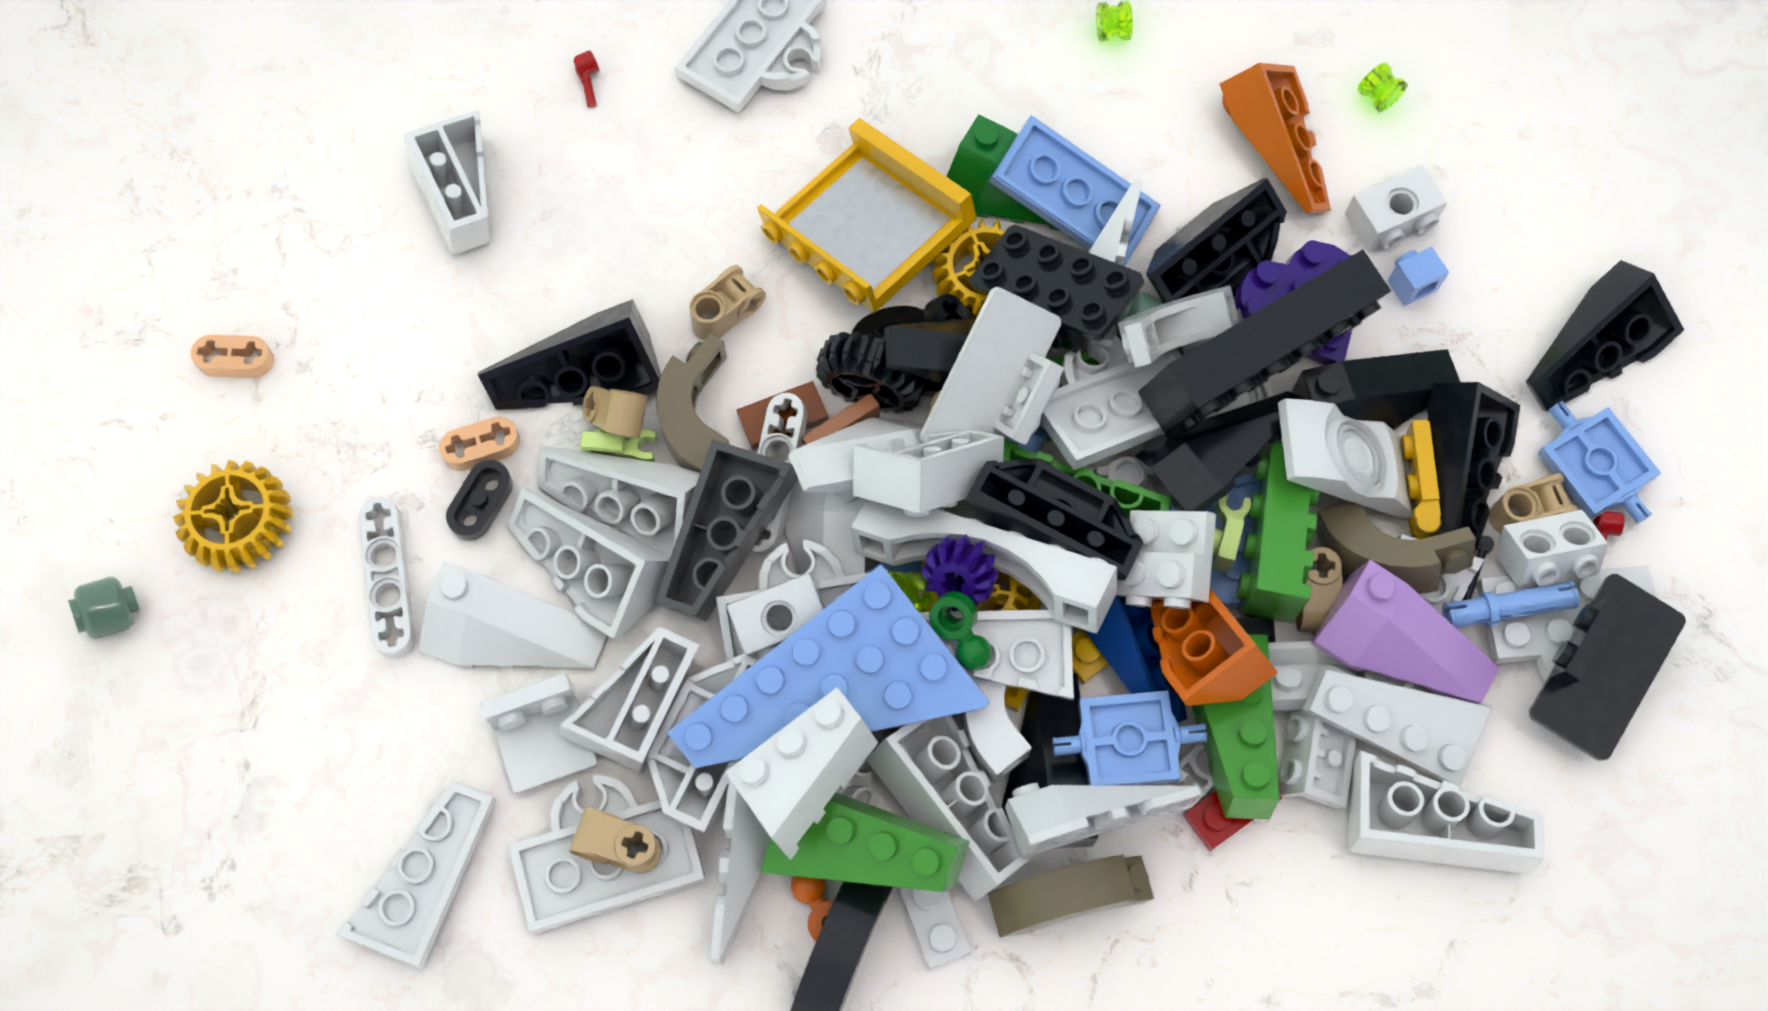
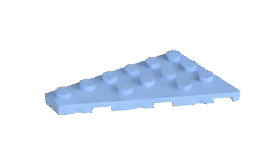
M880 564L669 730L667 734L692 766L700 768L743 759L837 687L871 732L983 709L990 704V701L882 564Z

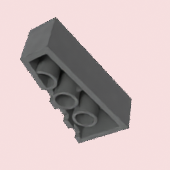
M712 439L655 603L707 621L717 605L716 597L723 596L798 480L792 464Z

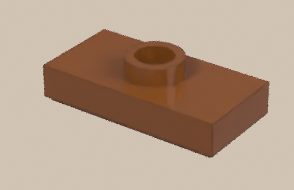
M813 381L781 392L796 395L806 405L808 420L805 430L828 420V414ZM776 395L736 409L737 416L752 450L759 448L767 407ZM788 404L786 410H779L778 415L784 419L783 431L774 429L773 433H782L787 436L794 434L786 430L788 418L791 416L796 417L797 412L791 407V404Z

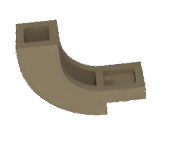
M712 333L707 336L703 343L697 342L691 348L686 358V364L672 355L662 372L656 397L657 415L670 453L681 467L699 473L701 472L712 439L730 444L729 439L703 423L695 412L700 392L727 359L724 341Z
M1353 502L1318 511L1317 539L1321 547L1330 548L1337 553L1341 559L1342 573L1347 577L1368 560H1372L1406 582L1418 594L1439 591L1440 575L1447 573L1455 574L1473 566L1476 538L1469 526L1424 539L1406 540L1392 537L1377 529L1369 520L1362 505Z
M1124 854L1052 870L988 893L1000 938L1034 932L1081 915L1142 904L1154 899L1142 856L1124 857Z

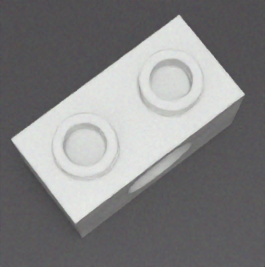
M1422 164L1353 195L1345 216L1367 251L1370 252L1381 246L1384 249H1389L1400 243L1406 235L1414 231L1424 233L1432 229L1439 223V217L1448 202ZM1391 208L1400 210L1404 215L1395 213Z
M811 572L726 605L745 655L756 651L759 659L825 608ZM783 605L791 611L792 623L788 628L777 629L771 625L768 615L773 606Z

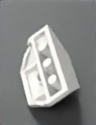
M744 653L732 658L728 662L686 678L646 756L664 815L704 834L726 805L729 777L725 772L742 759L694 768L667 732L758 661Z

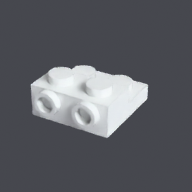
M1130 510L1131 525L1135 534H1139L1144 543L1125 580H1117L1116 595L1126 597L1125 605L1135 607H1152V600H1164V607L1174 609H1191V602H1209L1216 514L1208 511Z

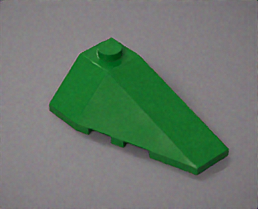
M978 114L959 144L946 177L971 193L977 217L987 218V215L1010 218L1012 223L1023 224L1024 221L1045 224L1049 229L1060 231L989 182L992 174L1016 138L1017 133Z

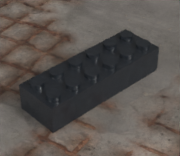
M1362 249L1171 362L1142 387L1138 394L1165 434L1177 427L1186 432L1203 421L1213 411L1217 413L1237 400V397L1246 391L1250 393L1267 382L1271 376L1276 373H1283L1301 361L1300 359L1307 354H1314L1332 342L1331 340L1335 337L1343 336L1359 326L1363 320L1382 308L1378 301L1390 293L1391 289Z

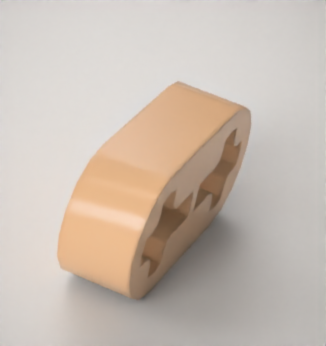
M206 335L199 338L191 349V358L194 364L204 374L214 377H261L267 374L274 364V354L264 340L255 336ZM213 349H217L222 356H213L212 361L208 362L204 357L212 355ZM254 350H257L261 357H254L252 363L249 364L244 357L252 356Z
M501 416L493 417L446 433L440 441L439 452L447 466L451 469L465 471L472 469L482 461H498L513 455L519 448L520 435L514 423L508 418ZM503 430L506 435L504 437L505 443L502 445H497L494 440L496 438L495 432ZM458 443H463L466 447L464 449L465 456L457 458L455 453H453L456 451L455 445Z

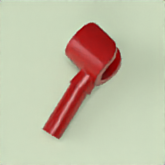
M588 50L575 56L573 61L576 74L583 85L587 107H595L597 104L592 80L589 75L598 72L599 66L592 51Z
M1606 511L1596 516L1593 520V524L1606 541L1608 535L1620 536L1623 532L1625 518L1622 513Z

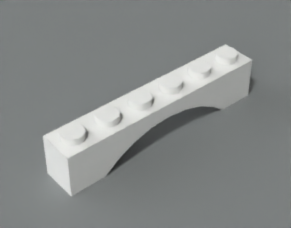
M866 500L850 527L856 554L892 566L926 560V555L931 547L937 543L940 544L942 539L946 538L949 534L957 541L960 537L967 534L970 544L976 545L983 541L982 552L984 554H995L993 567L1029 588L1045 604L1055 620L1096 634L1117 594V566L1108 564L1100 558H1089L1067 551L1059 545H1048L1026 538L1015 531L1007 532L986 525L974 518L967 519L945 512L941 508L930 510L928 516L912 517L905 515L904 509Z

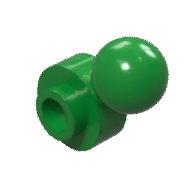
M952 591L941 595L932 605L929 613V620L933 630L945 639L957 640L956 657L961 666L973 671L984 668L991 660L992 649L990 643L984 637L974 635L971 630L977 621V608L974 602L961 592ZM950 607L959 609L962 618L954 617L950 613Z

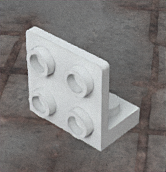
M566 673L480 702L485 720L494 729L509 782L515 794H522L592 769L598 765L595 752L559 736L560 725L580 707L574 686Z

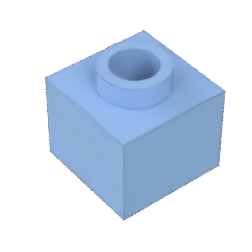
M1431 246L1419 253L1416 250H1411L1395 261V268L1387 281L1405 307L1438 291L1449 271Z

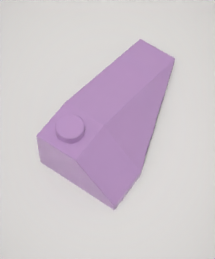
M1368 560L1348 576L1311 643L1348 668L1362 672L1364 670L1387 675L1389 680L1400 683L1403 681L1425 686L1431 692L1475 704L1483 702L1499 670V667L1410 585L1372 560Z

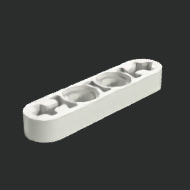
M781 393L770 401L767 407L758 454L768 456L770 448L777 443L787 444L790 453L794 449L802 447V438L805 434L808 420V410L806 405L796 395ZM788 404H791V407L797 412L796 417L791 416L788 418L786 430L789 433H794L792 438L782 433H773L774 429L783 431L784 419L778 415L779 410H786ZM788 457V459L785 462L792 464L790 458ZM792 489L776 512L775 519H772L766 528L771 533L770 538L762 539L760 545L757 542L752 549L753 553L768 555L780 545Z
M374 497L363 504L359 515L371 636L374 645L384 656L398 659L406 656L415 645V628L403 521L399 509L390 499ZM379 510H384L389 515V517L383 520L384 531L388 536H381L378 525L374 520H371L378 517ZM384 547L395 549L396 558L392 564L386 567L375 565L374 556L380 549ZM388 587L399 588L401 593L400 599L394 606L382 607L379 605L378 598L381 591ZM386 618H394L395 628L400 634L404 635L397 638V645L393 647L384 640V638L391 636L390 623Z

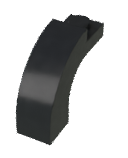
M843 881L812 950L790 1011H842L866 947L893 887Z

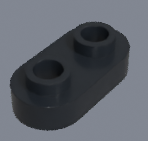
M485 460L476 464L449 505L446 512V521L451 531L458 538L476 540L486 534L509 497L513 488V481L507 468L502 463L495 460ZM493 480L499 482L494 490L485 489L488 482ZM468 516H477V521L473 525H464V521Z

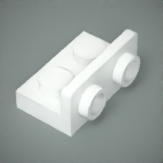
M1312 641L1268 643L1269 661L1278 672L1271 678L1273 711L1303 710L1319 670H1331L1351 675L1350 668L1311 644Z
M1303 710L1292 711L1285 728L1286 741L1282 763L1278 771L1279 795L1283 797L1302 796L1333 808L1347 807L1357 738Z

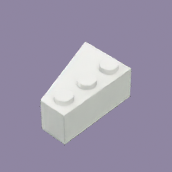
M480 109L404 133L408 163L451 254L454 255L490 243Z
M966 429L924 435L923 444L904 446L905 440L901 438L889 440L888 449L870 447L866 443L853 445V496L904 509V514L912 517L928 516L930 510L939 507H955L958 505V501L966 499L986 461L1003 462L1004 436Z
M659 626L560 725L559 736L636 772H640L646 756L692 664L699 644Z
M837 687L725 773L772 840L791 860L799 850L797 843L813 822L816 824L820 822L826 813L823 808L839 787L843 789L846 787L878 744V741Z

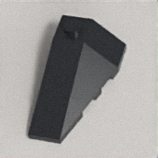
M1073 673V700L1034 691L1029 693L1020 734L1032 749L1029 757L1009 774L1001 806L1008 821L1009 818L1005 806L1007 800L1013 798L1012 791L1032 783H1038L1040 789L1050 785H1089L1086 765L1081 758V754L1054 756V747H1052V737L1078 736L1080 730L1078 701L1081 697L1076 673ZM1098 835L1059 848L1093 847L1098 839Z

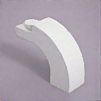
M1229 285L1144 310L1118 322V327L1128 363L1134 362L1136 368L1152 364L1158 357L1172 349L1215 337L1240 321L1231 286Z
M971 677L990 701V704L983 709L963 712L964 731L971 743L969 748L976 762L985 771L993 784H996L1029 757L1032 747L1014 727L1007 715L1004 694L1008 685Z

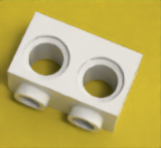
M1577 510L1504 525L1496 557L1519 590L1598 575L1608 542L1585 512Z

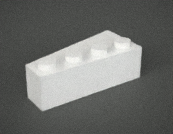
M952 715L906 724L887 737L866 760L912 820L970 841L958 881L974 902H977L1027 863L1028 859L1022 858L1012 827L1003 808H997L988 788L991 784L984 770H978L968 750L971 743L964 729H958Z
M1360 751L1354 760L1349 788L1348 853L1528 874L1544 860L1542 814L1488 795L1483 797L1461 790L1460 785L1446 780L1438 782L1416 774L1415 769L1401 764L1393 766L1376 760L1377 756L1364 751Z

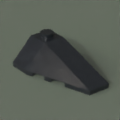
M1620 260L1590 287L1526 381L1542 410L1548 412L1550 408L1559 402L1564 401L1566 403L1588 392L1591 384L1605 377L1613 379L1623 374L1622 368L1636 361L1644 363L1654 358L1684 331L1655 274Z
M632 299L595 313L479 371L478 377L495 409L504 410L546 407L547 404L573 402V406L583 405L585 394L590 386H598L607 390L619 389L647 395L657 391L661 373L650 334Z
M977 318L899 324L886 327V368L945 384Z
M1448 349L1339 361L1303 370L1292 392L1305 400L1334 403L1344 416L1355 420L1384 422L1394 431L1416 414L1427 410V404L1432 395L1433 383L1460 382Z
M1480 382L1433 383L1432 395L1427 404V421H1430L1440 497L1442 532L1446 533L1469 526L1476 538L1475 555L1490 514L1489 506L1486 502L1491 489H1499L1503 478L1500 473H1497L1502 457L1511 456L1515 444L1521 405Z
M1286 391L1204 419L1186 432H1183L1181 428L1174 429L1167 434L1159 435L1149 440L1144 449L1135 455V458L1156 492L1170 497L1171 505L1179 511H1205L1226 496L1236 486L1233 477L1244 466L1253 468L1261 460L1258 452L1266 443H1274L1282 439L1278 402L1285 398H1303L1290 391Z

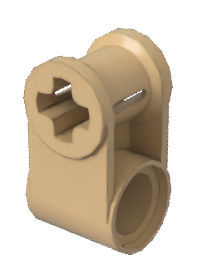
M739 265L730 266L715 281L695 294L691 299L689 308L692 331L701 340H705L710 333L721 338L741 320L749 317L759 309L766 298L765 291L762 288H755L743 276V270ZM710 312L717 315L713 319H703L700 317Z
M590 386L583 401V418L586 423L602 428V431L640 438L648 396L625 390H607L598 386Z
M1556 473L1534 482L1508 489L1489 509L1490 514L1488 518L1493 529L1502 534L1504 525L1577 511L1578 508L1576 505H1571L1562 485L1565 481L1563 474ZM1508 505L1516 508L1520 513V517L1511 513Z
M1317 547L1311 550L1314 551L1313 564H1317L1318 571L1325 572V575L1321 578L1317 570L1312 569L1309 571L1306 584L1311 585V596L1308 603L1295 619L1298 631H1318L1343 587L1341 559L1330 548Z
M589 807L584 809L569 852L581 858L600 864H610L642 874L650 872L657 867L662 855L660 843L648 828ZM641 841H643L648 848L646 853L638 852L636 857H634L629 851L630 847L639 846Z

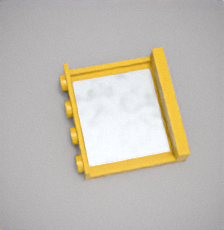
M858 118L848 127L853 142L848 149L775 213L762 204L757 207L763 223L761 230L769 241L773 244L780 242L788 249L797 262L800 264L807 262L811 265L825 283L829 285L835 283L839 286L853 304H863L875 313L976 221L977 217L971 193L861 118Z

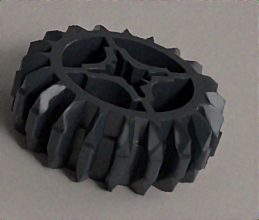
M856 331L851 334L839 332L838 335H830L829 339L825 341L824 347L820 349L816 360L818 362L815 369L817 371L816 377L825 388L831 390L833 395L843 397L845 402L855 403L866 395L872 394L879 403L880 410L884 413L893 411L899 414L904 411H912L915 406H918L920 398H923L926 389L927 379L886 368L885 338H876L871 333L861 335Z

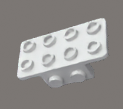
M1000 287L992 288L920 432V439L924 442V435L973 429L1004 436V439L1008 436L1026 445L1030 436L1039 427L1041 414L1050 396L1058 389L1060 376L1064 370V367L1045 358L1061 326L1060 317Z

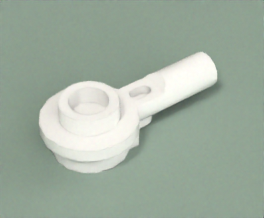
M1123 456L1116 460H1111L1109 466H1083L1094 470V474L1113 481L1119 479L1142 488L1147 486L1148 477L1136 458L1132 456Z

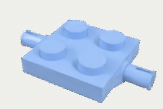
M1564 401L1550 408L1548 412L1554 417L1563 431L1557 439L1543 446L1538 454L1553 474H1563L1565 479L1562 483L1563 487L1588 518L1591 519L1605 509L1621 504L1636 524L1650 517L1652 513L1636 494L1645 484L1655 479L1661 472L1612 410L1607 407L1592 417L1577 420L1564 404Z
M1168 690L1081 698L1078 701L1081 723L1078 736L1052 737L1054 756L1081 754V758L1086 765L1089 785L1143 786L1179 782L1181 774L1178 754L1181 744L1207 742V732H1205L1206 726L1204 723L1178 726L1171 712Z

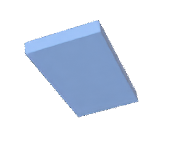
M1032 115L1026 120L989 179L990 183L1089 251L1131 185L1128 181ZM1140 191L1123 266H1126L1161 204Z

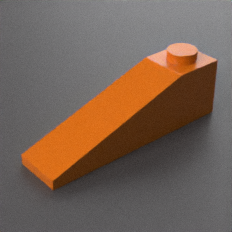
M1257 63L1220 83L1224 109L1306 214L1330 211L1331 208L1322 168L1316 160L1312 159L1311 150L1317 143L1315 134L1311 131L1308 132L1305 126L1303 116L1309 114L1310 110L1295 66Z
M1211 588L1209 591V602H1191V609L1164 607V600H1152V607H1148L1154 624V628H1152L1154 640L1158 643L1162 660H1160L1162 673L1187 706L1243 700L1278 673Z

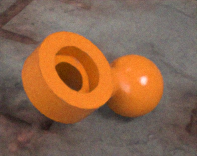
M793 876L790 886L792 895L800 903L809 904L812 909L808 917V931L811 937L817 941L822 929V920L828 915L834 901H827L824 896L826 892L825 879Z

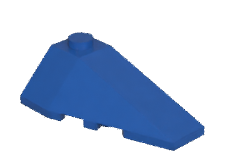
M1116 595L1098 633L1084 631L1131 694L1168 690L1171 712L1177 723L1186 720L1187 714L1183 700L1162 673L1160 665L1162 658L1159 645L1154 640L1152 631L1154 624L1150 609L1148 607L1125 605L1126 597Z

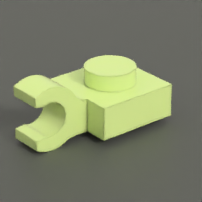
M597 428L595 432L582 431L580 448L584 452L655 462L654 454L642 452L640 447L644 443H657L658 438L656 433L651 430H641L640 438L631 437L626 439L625 436L602 431V428Z
M1228 494L1217 501L1216 512L1223 521V527L1221 530L1215 528L1214 558L1211 569L1228 573L1236 559L1245 523L1244 518L1251 508V499L1248 497L1244 498L1239 510H1232L1227 506Z

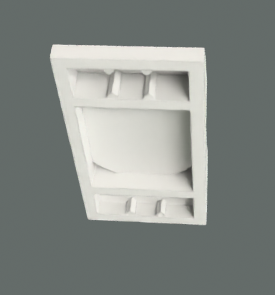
M1287 398L1278 402L1288 481L1404 520L1413 517L1401 441L1397 433L1387 424L1378 421H1362L1344 416L1334 403Z

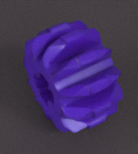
M949 534L946 538L942 539L940 544L937 543L935 546H932L926 555L927 559L922 566L921 575L928 579L925 591L936 592L938 594L937 599L947 592H961L967 595L977 607L979 602L984 603L990 597L994 590L993 586L998 579L999 570L993 567L995 554H984L982 552L983 541L976 545L970 544L967 534L960 537L958 541Z

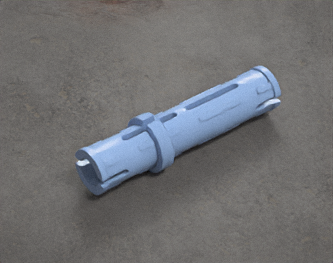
M1573 581L1494 595L1490 591L1480 593V597L1443 603L1442 616L1456 628L1475 624H1485L1489 627L1498 625L1499 621L1510 618L1575 609L1579 607L1580 597Z

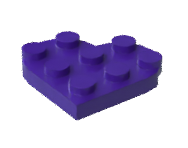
M1310 240L1292 254L1285 264L1269 260L1262 261L1242 278L1235 292L1236 309L1240 308L1243 319H1246L1352 255H1348L1333 244ZM1352 330L1343 336L1335 337L1331 340L1332 342L1314 354H1307L1304 357L1323 365L1345 361Z

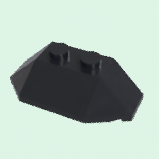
M1263 178L1212 203L1155 250L1146 276L1164 304L1229 285L1231 286L1234 298L1242 278L1260 262L1272 260L1278 241L1280 224L1284 223L1287 211L1268 178Z
M1018 459L999 463L997 461H986L966 497L984 524L1007 532L1015 531L1026 538L1048 545H1059L1067 551L1082 556L1100 558L1108 564L1117 566V580H1125L1144 543L1139 534H1135L1130 520L1116 498L1040 459Z

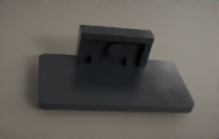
M1012 225L1005 231L970 276L969 283L973 290L987 296L992 288L1000 287L1059 316L1061 326L1051 347L1057 349L1063 347L1076 353L1085 342L1084 336L1099 341L1108 334L1144 285V279L1138 271L1019 225Z
M1618 574L1607 576L1591 604H1587L1576 617L1573 624L1576 629L1570 640H1566L1555 653L1552 660L1555 666L1529 709L1530 718L1595 760H1607L1612 755L1686 623L1685 616Z

